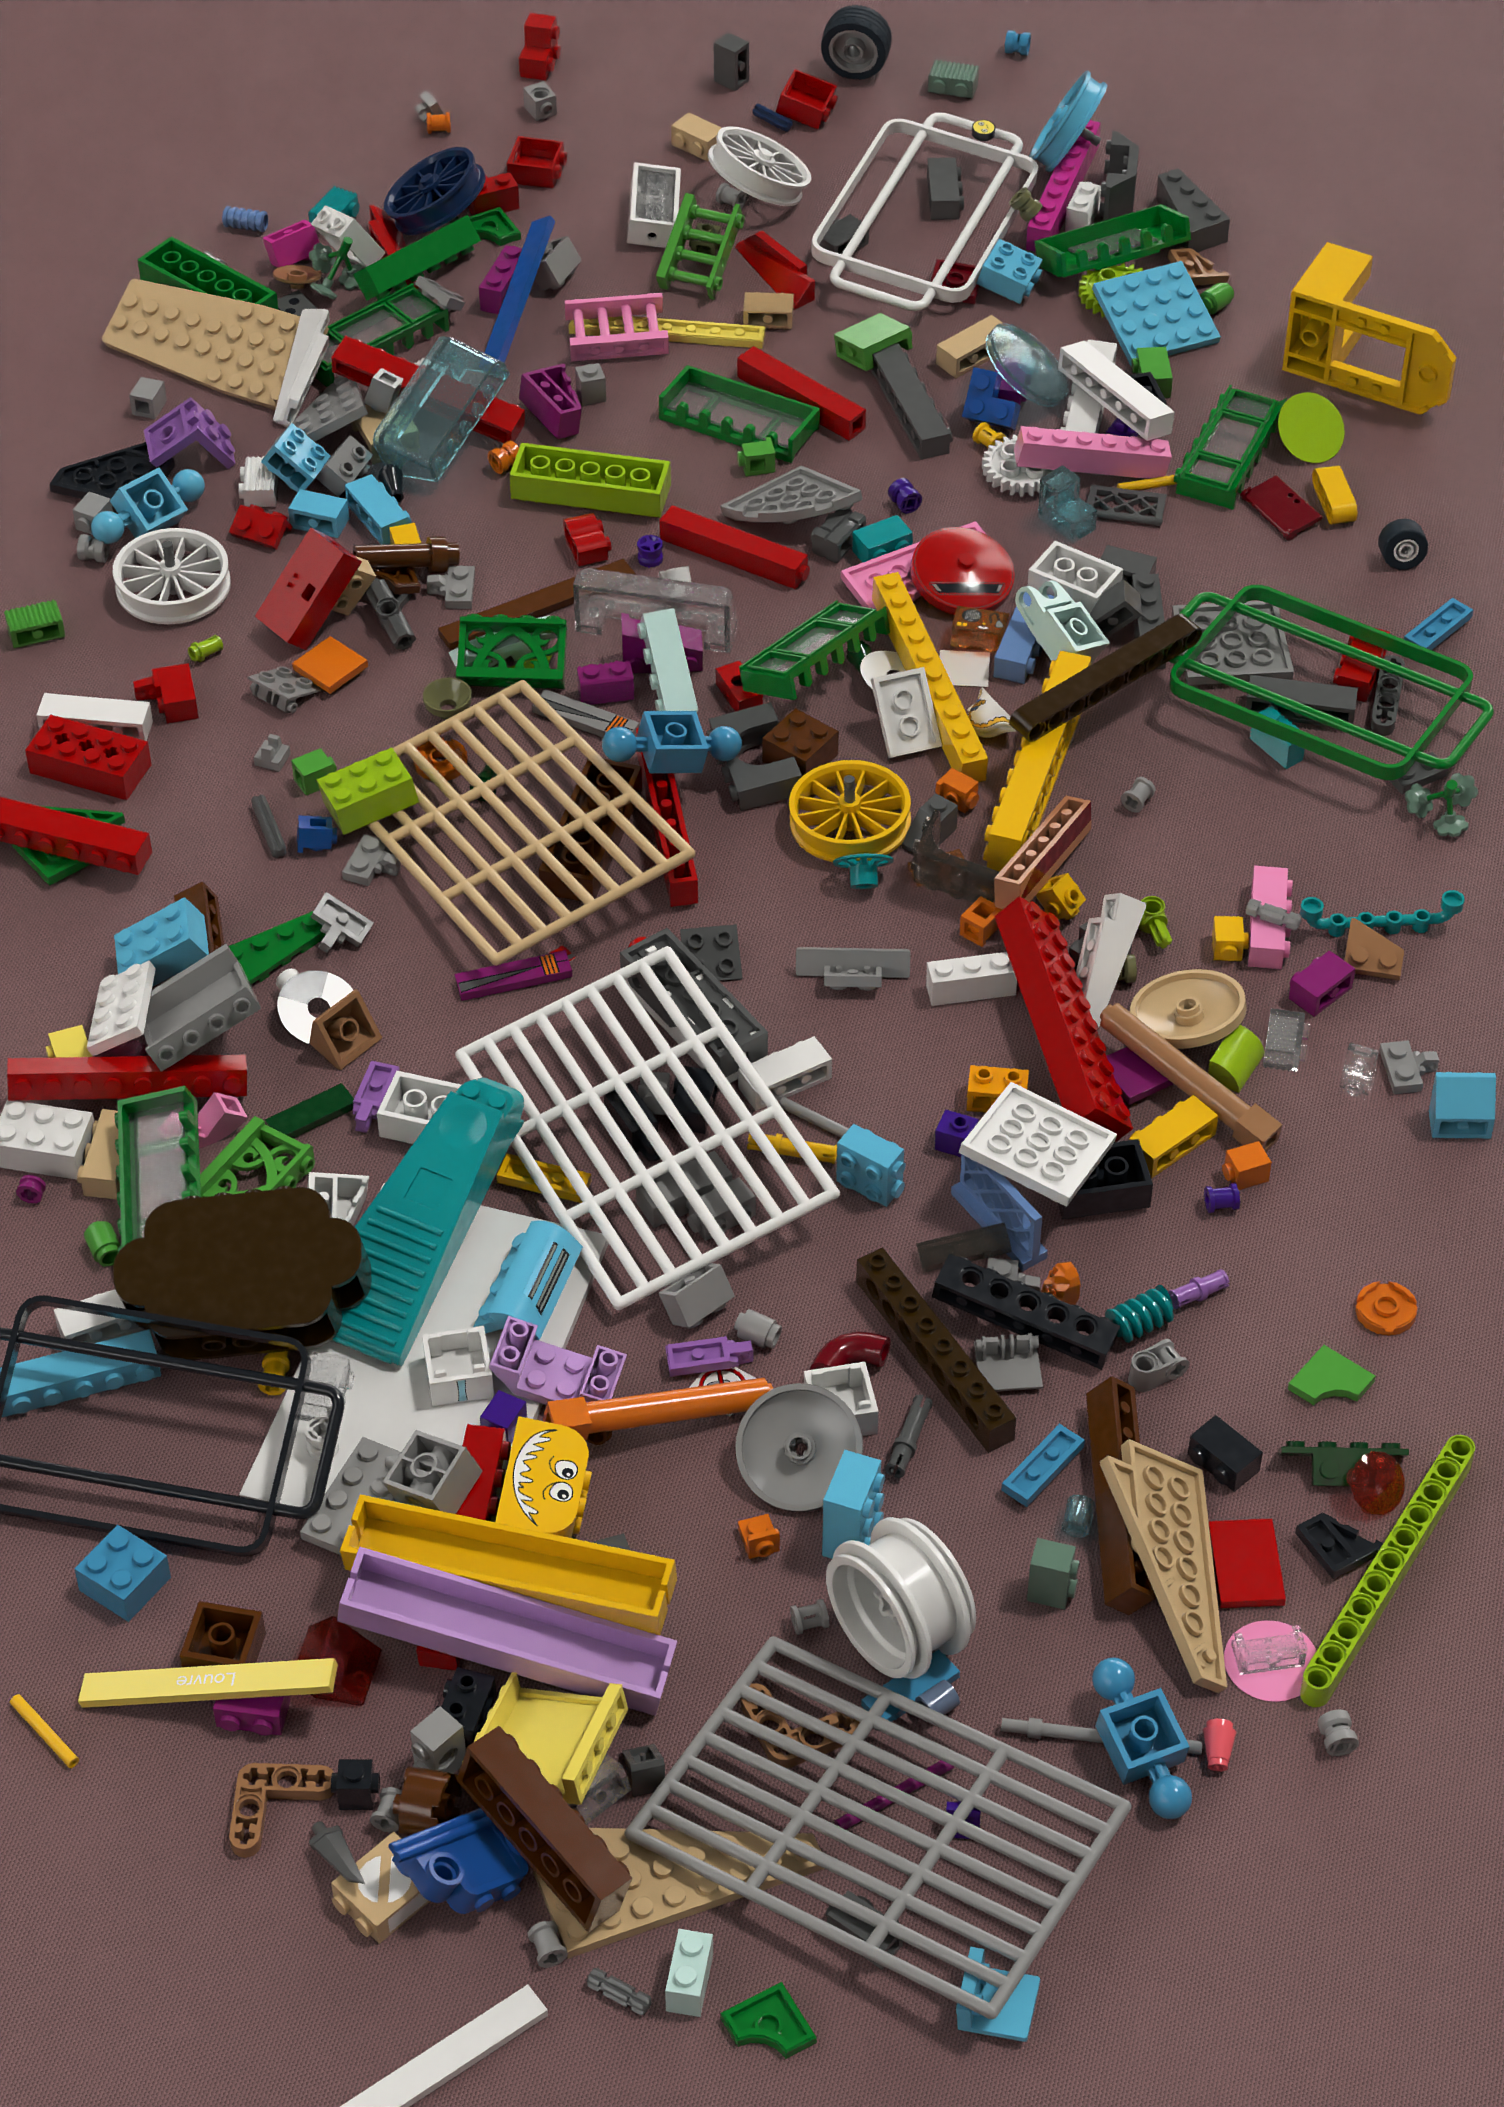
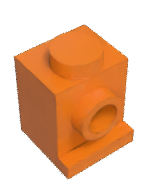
M951 768L936 782L935 793L958 805L959 811L966 813L969 809H973L979 801V782Z
M980 896L961 915L960 935L981 947L985 946L986 940L998 929L994 916L1003 909L995 907L994 902Z

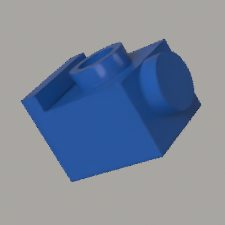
M298 815L297 853H303V848L322 851L324 849H331L332 844H337V828L332 827V817Z

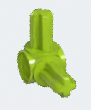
M1147 896L1141 900L1146 903V909L1138 928L1145 933L1151 934L1156 946L1165 949L1167 945L1172 943V938L1166 927L1168 919L1165 915V902L1159 897Z

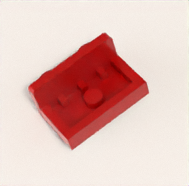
M240 504L229 533L234 537L277 550L285 530L291 531L293 526L286 520L287 517L279 512L273 511L272 514H269L257 505L250 504V507Z

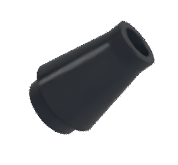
M393 464L383 466L379 471L378 480L384 484L388 494L394 496L399 503L404 499L403 472L398 466Z

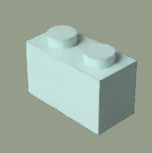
M678 1929L665 1989L666 2012L701 2017L713 1959V1934Z

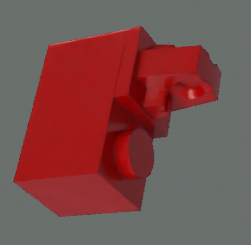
M189 663L151 669V677L133 681L136 700L157 699L159 714L165 713L167 724L199 719Z

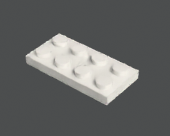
M150 960L142 964H134L126 971L117 975H109L100 982L87 1043V1049L92 1056L144 1034L156 970Z

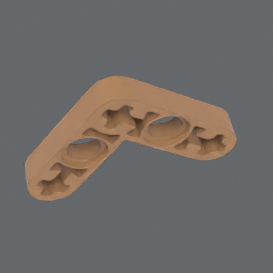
M753 1683L749 1686L772 1697L770 1691L762 1684ZM740 1698V1705L746 1717L760 1724L768 1720L775 1721L779 1725L775 1731L823 1754L843 1747L821 1736L823 1738L822 1743L815 1746L810 1745L805 1741V1738L810 1734L817 1733L802 1726L791 1730L785 1718L762 1707V1711L758 1713V1706ZM838 1711L819 1719L842 1731L845 1730L839 1728V1724L843 1723L846 1727L850 1726V1730L845 1732L851 1735L859 1725V1721ZM758 1738L770 1761L787 1769L806 1762V1760L790 1752L787 1756L782 1752L778 1753L777 1746Z
M251 1763L244 1766L239 1771L229 1833L233 1853L239 1857L247 1858L255 1855L260 1850L268 1799L326 1800L332 1797L334 1794L331 1793V1774L334 1773L333 1770L323 1765ZM257 1776L259 1780H256L255 1785H249L252 1777ZM269 1776L272 1778V1786H268ZM284 1776H293L297 1780L289 1788L281 1787L278 1784L279 1780ZM303 1777H307V1781H305L306 1787H303ZM319 1779L326 1780V1782L323 1783V1787H316V1784H318ZM247 1804H254L259 1807L258 1812L252 1816H244L240 1813L241 1809ZM244 1827L249 1828L250 1839H248L247 1844H241L240 1842L244 1839Z

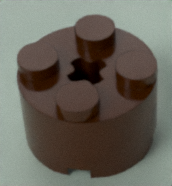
M408 1766L404 1774L402 1793L396 1794L393 1801V1814L399 1817V1833L410 1836L458 1817L460 1808L454 1807L455 1796L461 1797L462 1787L457 1781L458 1775Z

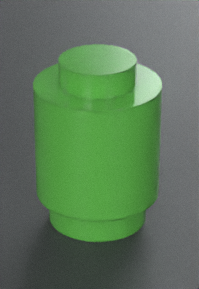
M1217 283L1202 292L1200 297L1209 314H1215L1231 303L1234 298V291L1228 283Z
M106 1221L93 1222L85 1230L84 1239L96 1262L102 1266H112L121 1243L111 1223Z

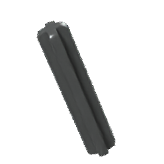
M261 794L252 797L253 810L272 856L275 858L285 856L287 853L286 845L266 797Z

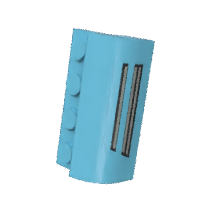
M531 1221L526 1233L517 1235L512 1241V1248L507 1258L501 1264L499 1275L491 1285L490 1293L485 1304L480 1308L479 1316L473 1327L484 1326L485 1334L504 1328L508 1316L538 1325L535 1339L539 1340L583 1246L567 1230L554 1223Z

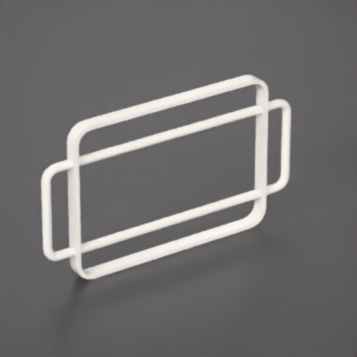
M941 112L931 114L923 124L906 119L887 121L814 233L811 245L812 256L817 261L833 267L830 273V280L835 287L906 310L921 311L926 309L933 298L951 303L966 300L976 286L986 259L998 240H1003L1019 212L1012 207L1010 208L964 286L959 288L942 286L943 281L1012 166L1030 173L1023 188L1027 187L1031 192L1036 183L1038 165L1031 157L1020 154L1023 147L1021 138L1013 133L995 129L994 138L1013 144L1010 151L933 128L935 123L944 122L972 131L974 121ZM893 133H904L914 136L915 138L843 253L839 254L820 247V242L886 138ZM924 140L1003 163L932 282L852 258L853 253ZM845 270L924 296L919 301H911L843 280L839 276Z

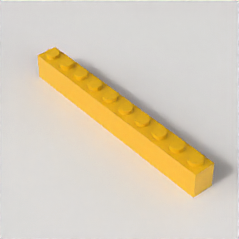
M899 572L873 577L872 601L877 611L886 606L890 628L888 635L905 671L921 667L925 668L942 742L941 747L951 768L978 782L986 781L988 757Z

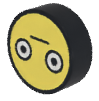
M977 120L972 125L971 134L979 141H989L994 138L996 127L989 120Z

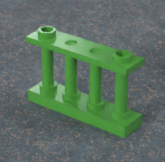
M685 193L656 274L659 288L669 290L671 282L675 280L706 286L709 299L714 300L717 291H720L722 288V276L738 230L742 229L745 216L742 214L740 204L735 203L732 214H726L699 208L695 195ZM697 217L728 224L724 235L692 229L691 225ZM692 238L720 244L717 256L686 250L684 247L685 242ZM686 259L713 265L710 276L707 277L677 270L678 262Z

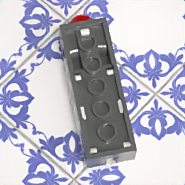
M668 928L648 938L637 937L630 942L627 949L620 952L621 969L666 946L671 947L749 1061L753 1063L768 1056V1031ZM663 960L651 966V969L696 1035L712 1028L667 961ZM639 972L625 979L641 1005L678 1044L685 1042L686 1039L641 973ZM720 1038L705 1044V1048L729 1083L737 1080L740 1067ZM694 1051L687 1053L702 1069H705Z

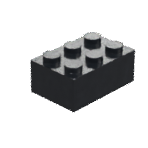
M1139 1139L1114 1142L1066 1207L1058 1203L1062 1220L1151 1207L1153 1183Z

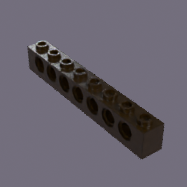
M882 1247L857 1259L856 1283L985 1450L989 1453L1014 1441L1016 1416L886 1250Z

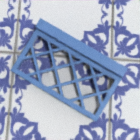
M961 1155L960 1182L951 1186V1195L1011 1260H1019L1018 1267L1022 1271L1047 1259L1048 1250L1040 1243L1042 1216L1003 1175Z

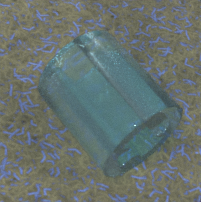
M1072 1495L1067 1499L1062 1522V1530L1067 1535L1082 1538L1090 1533L1095 1510V1503L1091 1498L1085 1495Z

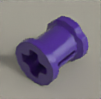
M1230 1183L1229 1187L1216 1189L1206 1186L1204 1188V1201L1207 1212L1214 1213L1215 1209L1232 1207L1233 1210H1238L1240 1208V1195L1237 1184Z

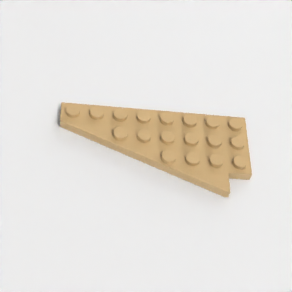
M1128 1439L1121 1445L1122 1461L1108 1455L1100 1461V1466L1131 1536V1546L1140 1557L1193 1684L1220 1693L1227 1688L1203 1470Z
M589 1828L595 1835L600 1836L605 1841L609 1852L616 1860L623 1862L627 1866L632 1881L620 1910L588 1933L533 1870L552 1921L557 1924V1933L562 1945L567 1950L568 1959L743 1898V1896L628 1840L625 1837L626 1829ZM642 1830L744 1882H747L755 1868L678 1830ZM712 1831L763 1857L773 1845V1843L751 1832ZM798 1833L795 1839L820 1850L813 1833ZM788 1850L784 1852L777 1864L802 1876L825 1869ZM768 1875L759 1889L766 1890L784 1882Z

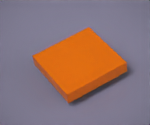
M329 636L292 663V667L295 672L310 679L315 685L331 694L368 667V660Z

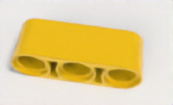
M1338 465L1314 468L1312 472L1313 486L1329 524L1356 521L1358 515L1357 504L1341 467Z

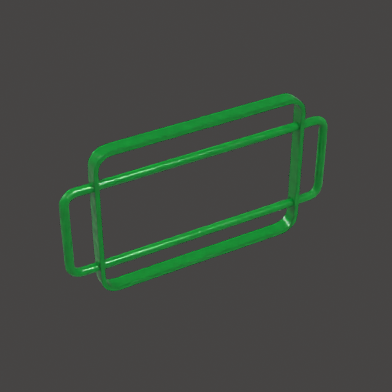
M1264 585L1245 586L1233 599L1213 592H1202L1194 596L1180 612L1187 618H1190L1198 607L1205 602L1214 603L1224 607V609L1202 633L1196 645L1188 649L1183 656L1178 655L1168 661L1175 664L1170 673L1169 687L1171 692L1178 698L1382 780H1396L1403 777L1415 762L1435 769L1452 768L1458 763L1494 714L1493 706L1489 701L1469 693L1472 686L1473 672L1466 664ZM1251 600L1269 603L1455 676L1462 680L1463 684L1460 688H1456L1244 603ZM1237 612L1452 698L1413 748L1194 660ZM1188 669L1402 755L1405 758L1396 764L1378 762L1185 684L1179 680V677ZM1462 702L1483 711L1447 758H1436L1424 753V750Z

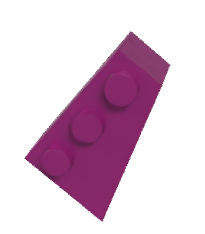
M564 363L522 373L519 392L520 401L557 439L579 434L582 407L576 392L571 387V379L566 375Z

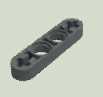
M1389 655L1383 658L1405 667L1404 660L1398 656ZM1381 669L1379 671L1370 727L1374 733L1386 736L1393 733L1395 729L1403 678ZM1392 684L1395 686V688L1389 689L1385 688L1383 685ZM1389 702L1393 706L1385 707L1382 706L1380 703ZM1381 717H1387L1386 723H1381Z

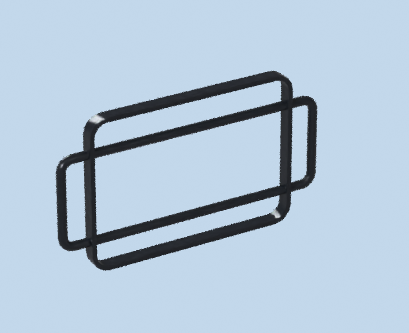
M39 1295L27 1299L19 1307L12 1329L0 1327V1340L9 1341L0 1374V1422L21 1343L295 1391L269 1501L0 1454V1467L266 1514L259 1538L248 1546H234L119 1525L140 1539L240 1557L254 1556L261 1553L268 1546L277 1516L307 1519L320 1509L344 1413L345 1400L342 1392L336 1386L309 1380L311 1358L306 1348L298 1340L288 1336L47 1295ZM50 1306L290 1347L300 1352L302 1357L298 1378L31 1333L24 1331L29 1315L35 1309ZM305 1393H312L329 1397L332 1401V1408L311 1499L303 1507L281 1504V1495ZM0 1504V1514L105 1533H110L117 1526L116 1524Z

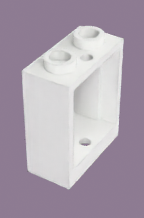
M326 205L311 223L336 251L339 250L344 237L352 238L353 243L347 256L350 262L360 264L363 268L379 261L385 254V251L354 218Z

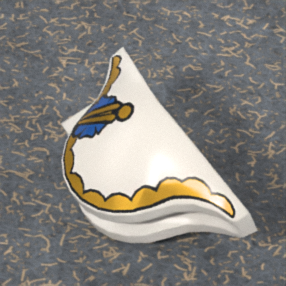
M982 687L979 690L977 701L967 709L969 712L968 717L976 734L983 738H991L1006 732H1016L1009 725L1011 716Z

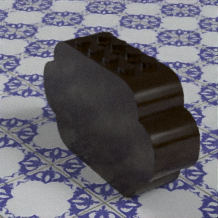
M280 1186L275 1190L267 1191L251 1189L239 1194L221 1192L210 1197L187 1196L182 1200L165 1202L156 1207L148 1216L144 1226V1237L132 1240L122 1247L115 1258L113 1266L114 1287L125 1309L288 1336L298 1340L306 1349L321 1347L330 1342L337 1335L341 1327L342 1311L359 1305L367 1297L372 1283L370 1260L357 1229L346 1220L333 1218L326 1200L317 1191L305 1187L292 1188L290 1186ZM133 1321L141 1328L152 1330L163 1352L171 1357L196 1361L296 1350L290 1347Z

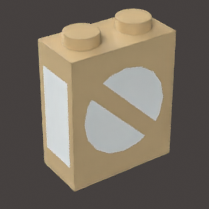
M394 1831L356 1862L365 1884L348 1882L342 1875L331 1882L333 1891L332 1902L336 1909L343 1915L348 1913L355 1920L354 1922L358 1930L365 1937L371 1935L379 1944L430 1902L421 1895L411 1878L401 1874L392 1861L394 1855L388 1845L401 1839Z

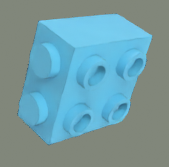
M999 239L983 264L976 284L1020 304L1024 296H1030L1035 285L1034 283H1038L1043 272L1042 269H1039L1043 259Z
M291 423L261 460V463L270 472L275 473L289 488L298 493L300 489L305 490L311 484L331 455L321 445L316 444L302 429L297 428Z
M853 1124L837 1142L836 1181L845 1188L852 1189L866 1196L869 1200L878 1202L886 1207L894 1198H898L902 1194L905 1187L903 1172L906 1167L904 1163V1149L894 1142H889L875 1135L868 1129H863Z

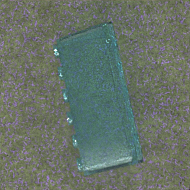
M441 336L374 432L373 444L384 466L389 464L398 466L403 472V477L438 482L510 375L505 363L453 337Z

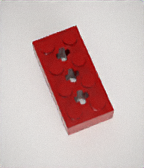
M51 714L25 749L30 774L123 800H128L152 765L148 741Z

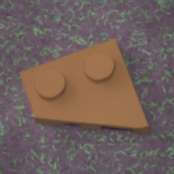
M1192 248L1169 250V261L1171 263L1182 261L1195 286L1228 282L1230 275L1226 271L1218 273L1212 269L1214 263L1203 258Z
M1351 918L1345 961L1355 968V974L1400 980L1404 949L1356 918Z

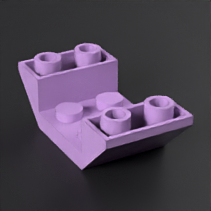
M508 1316L489 1369L515 1395L547 1405L548 1401L584 1397L586 1402L612 1399L627 1354L597 1345L593 1358L536 1340L535 1335L538 1325Z

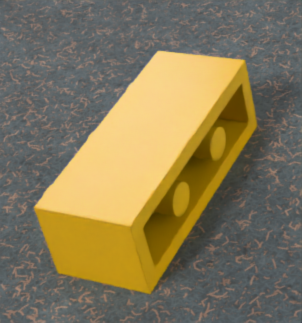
M1192 1095L1184 1102H1178L1172 1110L1163 1116H1157L1144 1129L1135 1131L1129 1140L1139 1139L1150 1176L1153 1178L1215 1136L1218 1115L1196 1096Z

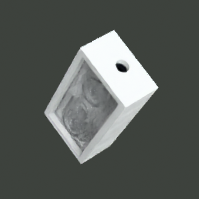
M634 162L630 188L627 243L666 248L679 212L681 168Z

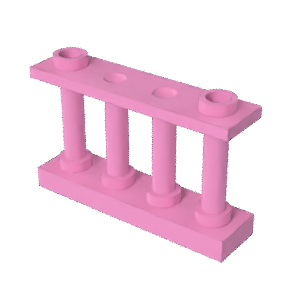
M662 293L565 300V320H574L576 337L569 338L571 362L669 354L668 330L659 331L657 313H663ZM647 314L649 332L635 333L632 315ZM622 316L625 333L610 335L608 317ZM598 318L600 335L586 337L583 319Z

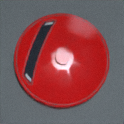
M963 527L943 528L925 536L917 545L910 566L912 581L920 595L939 610L957 616H962L963 612L968 609H976L982 615L998 609L1009 597L1015 577L1011 558L997 541L982 532Z

